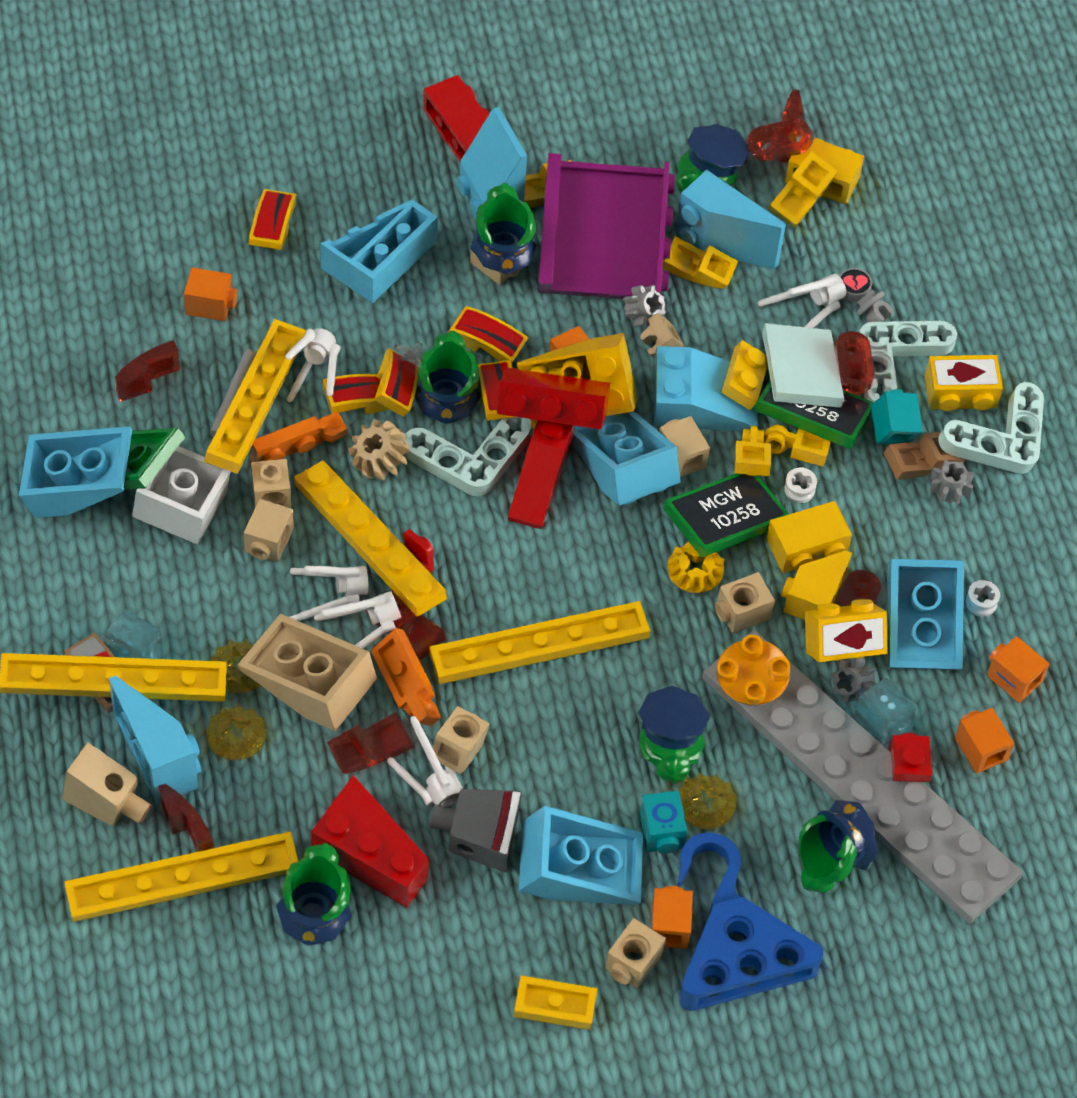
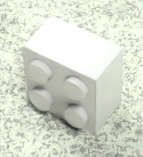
M178 446L148 487L136 490L132 517L198 545L227 494L231 471L204 462L205 457Z

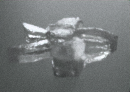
M417 342L415 347L410 344L408 348L395 343L393 348L403 353L402 360H408L417 367H420V360L424 351H420L423 346L422 343Z

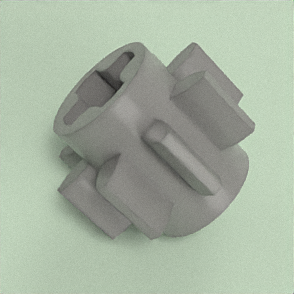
M655 285L632 287L631 292L633 296L623 299L625 302L624 315L634 320L635 327L642 325L648 327L650 323L647 319L658 312L662 315L666 314L664 310L665 296L655 291Z
M944 460L942 470L935 467L932 470L930 479L933 481L930 492H936L941 503L955 502L958 505L962 495L970 497L973 489L971 482L974 473L967 472L963 462Z

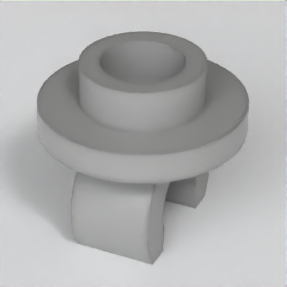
M872 290L857 302L861 308L856 313L859 316L866 313L868 322H882L894 312L888 303L881 301L886 295L883 291L876 294Z

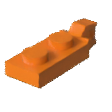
M339 412L318 420L316 416L255 439L251 446L250 459L252 462L279 460L295 452L306 453L312 450L317 443H323L324 441L333 443L344 437L347 433V426Z
M395 628L371 649V653L398 708L404 709L408 715L416 717L420 724L432 726L441 718L436 704L432 701L435 697L432 690L433 687L404 630Z

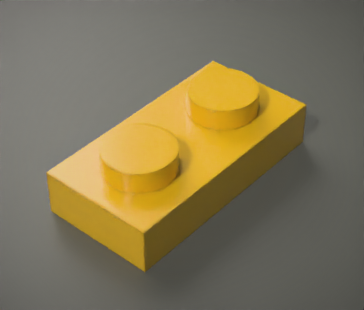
M741 340L734 348L721 393L748 410L754 407L759 398L768 367L766 355L759 349Z
M521 975L514 1017L591 1030L598 988Z

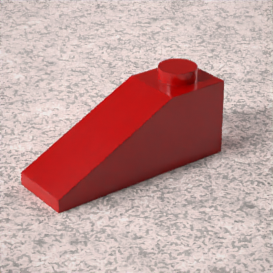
M537 421L508 514L509 521L542 530L572 447L574 425Z

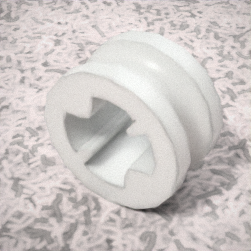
M806 468L791 470L787 474L785 481V495L796 503L810 501L815 494L817 478L812 471ZM795 482H800L802 486H806V489H801L799 485H795Z
M986 580L974 582L968 590L965 600L966 607L976 616L985 617L993 614L1000 598L999 589L995 584ZM982 594L988 596L984 603L977 600Z

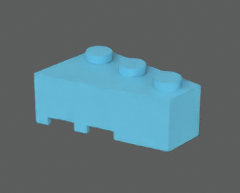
M411 199L376 216L375 222L360 229L358 226H355L348 230V235L333 242L329 239L320 243L321 269L371 303H374L437 242L438 216Z

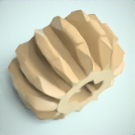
M373 419L370 428L366 425H361L362 433L360 436L351 435L352 441L356 444L348 449L350 456L353 458L351 461L352 465L358 471H361L366 478L370 479L376 476L379 480L385 481L389 471L393 475H398L396 467L398 464H407L406 458L403 455L410 451L409 445L405 442L407 439L405 433L388 420L382 424L379 420Z

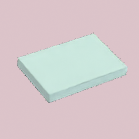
M765 323L762 334L774 401L841 408L844 395L831 330Z

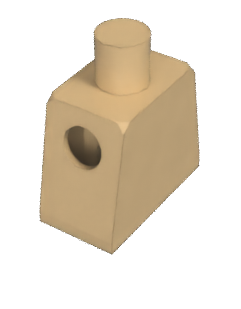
M88 742L66 771L62 800L109 825L114 826L123 814L140 824L152 804L135 795L138 783L136 775Z

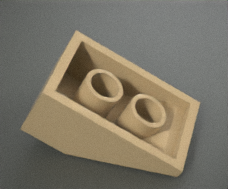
M279 614L238 664L240 671L304 718L333 731L338 729L377 680L369 651L283 614Z

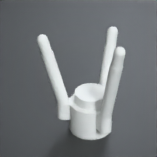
M833 273L818 281L789 289L787 292L759 300L758 305L765 306L811 293V297L817 305L825 306L820 313L804 326L814 328L831 312L840 309L839 300L845 298L846 288L840 276Z
M307 329L304 337L285 356L287 360H290L303 349L306 362L286 400L289 403L294 400L312 365L322 364L328 359L326 394L328 396L333 395L337 355L341 347L336 344L334 335L328 330Z
M307 565L304 568L290 569L291 575L336 577L338 593H345V597L290 616V618L297 621L321 614V611L358 602L359 595L368 594L366 566L329 567Z
M389 591L371 599L322 610L321 614L314 616V620L319 622L367 610L372 624L380 622L381 626L356 643L355 646L364 649L384 633L394 630L396 627L393 621L400 619L401 615L392 591Z
M411 717L410 722L435 771L426 780L427 788L425 789L394 758H388L387 762L422 797L427 807L433 804L450 807L457 803L460 790L463 787L454 770L445 766L446 771L442 769L418 719Z

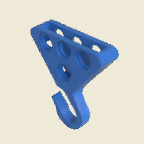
M701 833L690 838L683 846L680 854L678 887L682 886L690 871L692 859L701 852L711 851L719 854L726 861L728 869L712 900L709 918L683 979L679 996L681 1006L686 1010L694 1011L813 979L818 974L822 961V947L751 901L736 894L735 884L741 865V857L735 844L727 837L717 833ZM739 934L743 936L745 940L737 942L732 940L728 935ZM788 958L794 965H782L777 959ZM746 967L752 968L758 974L749 976L744 974L741 969ZM793 973L791 976H787V977H784V976H783V975H787V974ZM714 977L722 984L712 986L706 983L704 979ZM753 983H757V984L754 985V986H746V985H750V984H753ZM720 993L717 996H709L712 994Z

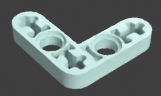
M944 321L869 322L863 325L859 332L857 347L864 399L874 403L880 398L879 394L876 393L878 384H882V394L885 391L897 389L893 356H942L952 352L957 339V331L954 326ZM910 334L916 339V342L905 344L899 340L898 336ZM888 335H892L891 343H889ZM923 335H925V341L927 342H922ZM936 335H941L942 339L946 341H940L939 337H937ZM869 336H874L875 340L878 342H872V339ZM880 362L886 367V370L874 372L869 368L868 364Z
M1023 382L1016 386L1008 400L1006 433L953 420L948 422L939 434L938 442L941 449L952 456L1014 473L1024 474L1029 472L1038 461L1040 455L1044 396L1041 389L1029 382ZM1025 397H1027V402L1030 403V405L1026 410H1023L1026 402ZM1016 422L1026 423L1031 428L1032 433L1026 434L1021 432L1017 428ZM952 434L957 435V440L960 442L955 441V436ZM981 441L991 442L997 452L989 453L985 451L981 446ZM1022 445H1025L1022 450L1023 459H1021L1020 453H1018V450Z
M520 417L501 419L474 455L427 429L413 428L405 433L407 438L405 442L409 445L410 451L404 454V456L410 462L472 496H483L491 491L528 444L531 438V422L527 418ZM517 427L521 428V431L517 430L514 432L509 442L507 439L509 438L510 429L515 430ZM421 442L425 443V447L419 446L417 447V449L413 448V444L419 445ZM491 449H501L506 453V456L503 459L494 460L487 455V452ZM451 456L458 463L451 468L441 466L438 461L442 457ZM484 466L486 469L484 470L483 480L471 481V477L477 478L481 474Z

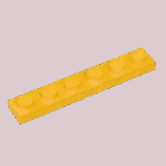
M274 319L206 451L204 462L238 474L297 355L290 360H287L285 356L304 337L307 330Z
M324 460L294 476L295 486L417 617L447 599L446 589Z
M636 601L430 646L429 654L438 684H444L648 639L650 637V628L641 602Z
M1 653L0 693L111 697L109 678L117 676L148 699L225 702L227 662Z
M289 831L64 881L72 922L285 875L293 862H298L292 834Z

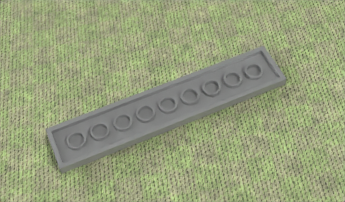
M755 629L748 634L757 635L762 640L767 641ZM719 659L703 671L702 679L833 800L860 803L874 823L875 838L968 924L974 922L1021 879L1023 871L924 782L893 781L891 752L791 662L790 679L784 692L775 700L762 705L739 703L722 690L716 674Z

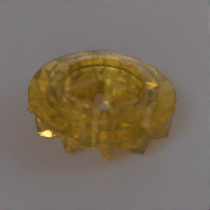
M246 638L242 642H234L230 639L228 644L222 647L217 646L213 657H210V661L227 662L226 691L245 693L260 686L246 674L241 675L240 670L238 671L236 666H232L235 656L242 660L254 646Z
M239 704L235 708L226 709L223 707L216 716L211 715L208 728H206L207 741L211 749L220 757L229 760H243L255 755L262 748L266 740L264 719L260 718L253 708L248 710L242 708ZM230 723H233L238 728H243V741L234 733L229 734Z
M701 772L692 779L687 777L685 783L678 790L680 792L685 821L697 828L715 829L729 822L735 813L737 794H734L731 789L730 782L725 783L719 779L717 773L713 776H704ZM703 790H706L710 798H716L713 800L711 811H709L704 801H698L701 799Z

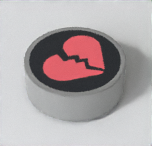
M849 268L840 274V278L843 280L846 288L845 300L858 302L871 291L872 279L866 271L858 268Z

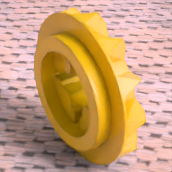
M687 541L684 546L675 547L673 553L668 558L667 572L671 581L680 589L691 593H703L712 590L721 582L724 575V558H720L717 552L702 558L690 542ZM690 561L694 563L703 561L702 570L699 568L689 570Z

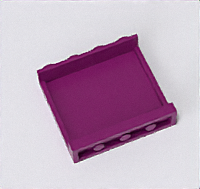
M548 153L538 293L624 299L625 297L633 296L631 288L639 285L643 287L655 285V291L660 294L661 291H667L669 271H663V259L670 258L671 239L665 238V226H672L673 206H667L668 194H674L675 174H669L670 162H665L664 168L561 161L562 154Z

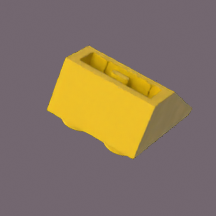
M624 333L588 339L517 362V367L521 370L609 382L610 391L606 416L634 412L638 395ZM530 419L532 429H535L538 420Z

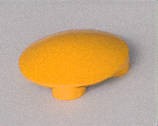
M747 635L741 641L729 646L722 653L717 663L716 674L720 687L730 698L746 705H762L775 700L784 692L789 683L791 666L786 656L778 647L762 640L757 635Z

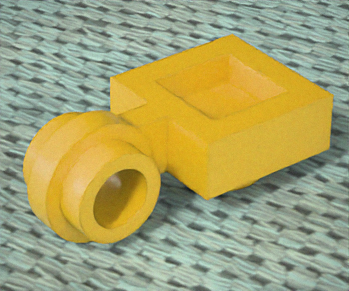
M751 425L750 429L743 428L742 441H736L734 473L746 474L748 476H770L771 444L764 443V430H758V426Z
M773 425L765 430L764 443L771 444V453L780 454L788 448H792L790 458L824 467L831 441L799 428L797 434H794L782 425Z

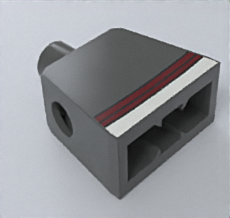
M462 789L459 793L456 809L434 805L430 827L450 831L449 851L452 854L506 872L519 817L522 792Z

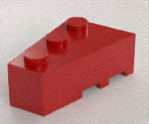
M353 775L312 829L311 846L323 843L333 846L339 855L337 865L344 868L351 876L408 908L428 880L429 859Z

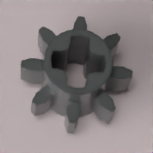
M863 657L855 658L853 661L850 659L840 660L839 665L841 669L831 673V676L834 678L833 692L844 695L845 703L853 702L856 699L859 702L870 699L868 691L878 687L874 674L876 668L864 665L865 658Z

